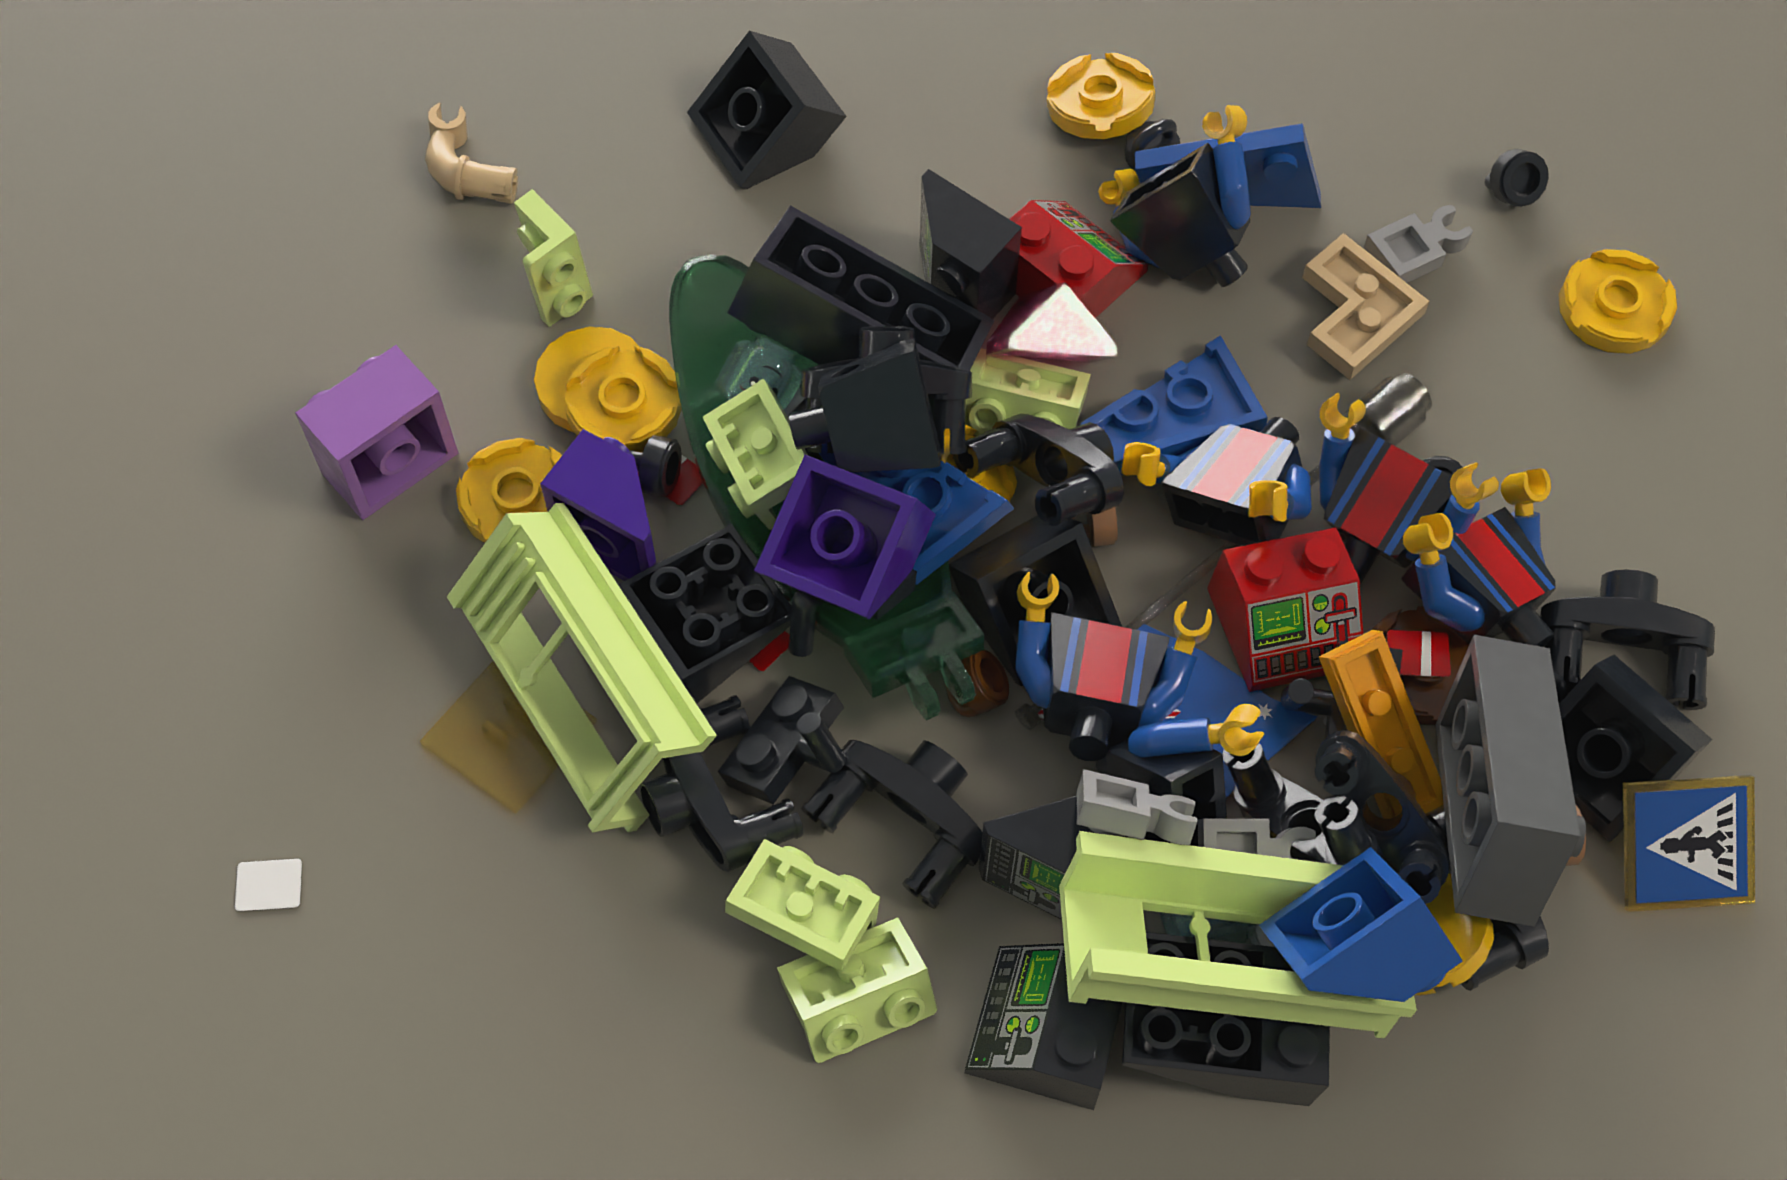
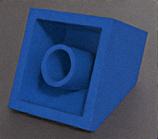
M1371 847L1259 924L1264 934L1309 991L1405 1002L1416 993L1425 992L1438 985L1449 970L1463 961L1422 898Z

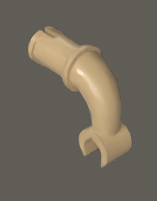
M441 103L431 107L428 112L430 141L426 149L425 161L432 177L444 190L453 193L458 200H463L465 196L512 204L515 200L518 185L517 168L480 164L470 161L466 155L457 157L454 150L464 145L467 140L466 113L463 107L460 106L457 118L449 121V123H445L442 120Z

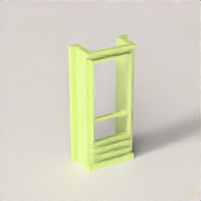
M555 503L549 512L506 513L447 595V598L453 608H461L587 810L592 819L588 824L592 833L624 827L627 832L637 831L649 817V813L635 793L639 785L662 758L703 752L717 735L564 503ZM539 588L562 622L544 647L521 613ZM568 634L637 739L636 744L619 764L612 757L550 659Z
M1084 831L1079 832L1076 838L1077 851L1059 885L1069 1002L1086 1004L1089 998L1307 1023L1374 1031L1376 1038H1385L1401 1016L1412 1017L1417 1011L1414 996L1405 1002L1309 991L1296 973L1292 971L1210 961L1207 934L1211 926L1205 918L1261 924L1343 865L1141 840ZM1143 910L1192 916L1193 919L1189 924V929L1195 935L1198 960L1148 954Z

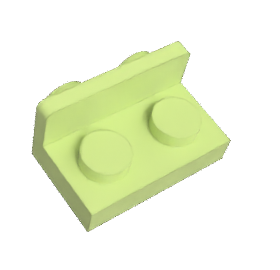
M532 189L514 202L521 223V227L517 229V234L523 245L530 252L523 258L522 262L540 317L550 327L563 317L567 318L575 315L581 310L586 301L593 296L576 233Z
M981 348L970 369L972 372V397L966 399L965 424L976 429L977 431L974 435L978 436L991 430L996 422L1022 413L1048 420L1068 429L1075 428L1087 394L1091 374Z
M763 378L704 415L703 419L713 437L712 440L706 443L711 457L724 474L730 471L736 482L728 487V490L737 507L747 519L756 514L766 527L771 530L777 519L772 507L785 500L805 454H808L805 449H796L789 419L772 388Z
M764 839L727 897L725 913L842 972L865 931L876 925L880 896L872 893L871 889L856 877L846 874L838 876L814 864L813 860L806 853L795 847H780Z
M898 917L866 930L842 972L810 955L777 967L782 986L804 1028L810 1051L817 1063H822L838 1055L848 1053L859 1046L894 1031L912 1026L937 1012L928 969Z

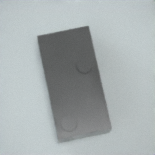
M1474 635L1435 724L1455 913L1535 927L1570 856L1577 857L1580 854L1586 834L1585 820L1582 816H1577L1550 648Z

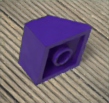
M583 429L540 483L546 508L549 512L555 503H564L608 571L625 581L657 564L635 458L632 452L620 441L612 437L601 439Z
M805 454L754 571L870 619L912 571L936 514L915 497Z

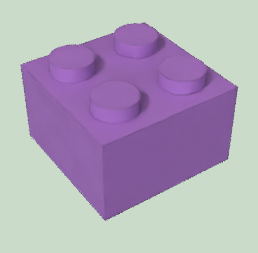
M397 345L380 356L369 358L359 366L355 373L331 389L317 393L308 401L306 406L295 412L322 475L362 520L459 454L439 391Z

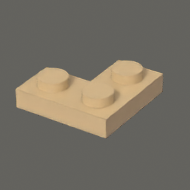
M1343 233L1305 266L1302 278L1339 307L1311 331L1307 346L1351 380L1425 314L1430 301Z

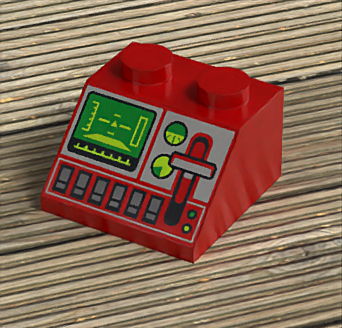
M1031 200L1010 218L1011 221L1022 227L1016 295L1072 339L1148 271L1147 263L1132 256L1122 244L1066 201Z
M1337 527L1222 551L1207 590L1249 692L1289 684L1299 678L1308 680L1326 676L1319 656L1335 649L1339 641L1349 642L1363 635L1360 580Z

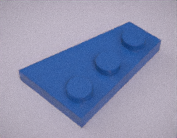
M1303 123L1243 133L1238 138H1235V142L1241 143L1243 147L1250 206L1321 208L1320 187ZM1212 138L1136 151L1135 170L1140 184L1206 143H1209L1214 148L1218 145L1217 139Z
M1220 335L1207 343L1204 353L1187 364L1180 360L1165 370L1162 380L1144 391L1132 390L1081 422L1080 425L1091 422L1105 430L1113 446V462L1121 473L1126 444L1134 442L1147 443L1159 448L1161 454L1178 456L1201 445L1217 429L1224 425L1232 424L1261 432L1267 424L1268 417Z
M827 443L822 444L819 455L826 463L837 467L834 453H827ZM941 461V466L926 469L851 472L915 497L936 514L913 567L917 571L916 584L920 583L1015 509L1007 499L971 480L964 472L948 462L944 463Z

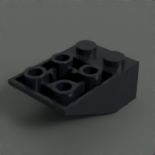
M732 524L618 584L696 704L790 627L792 606L771 578L754 571L758 559Z
M1146 932L1148 954L1198 960L1195 937ZM1208 939L1211 962L1294 972L1275 947ZM1125 1002L1122 1065L1243 1099L1310 1106L1329 1087L1330 1026Z

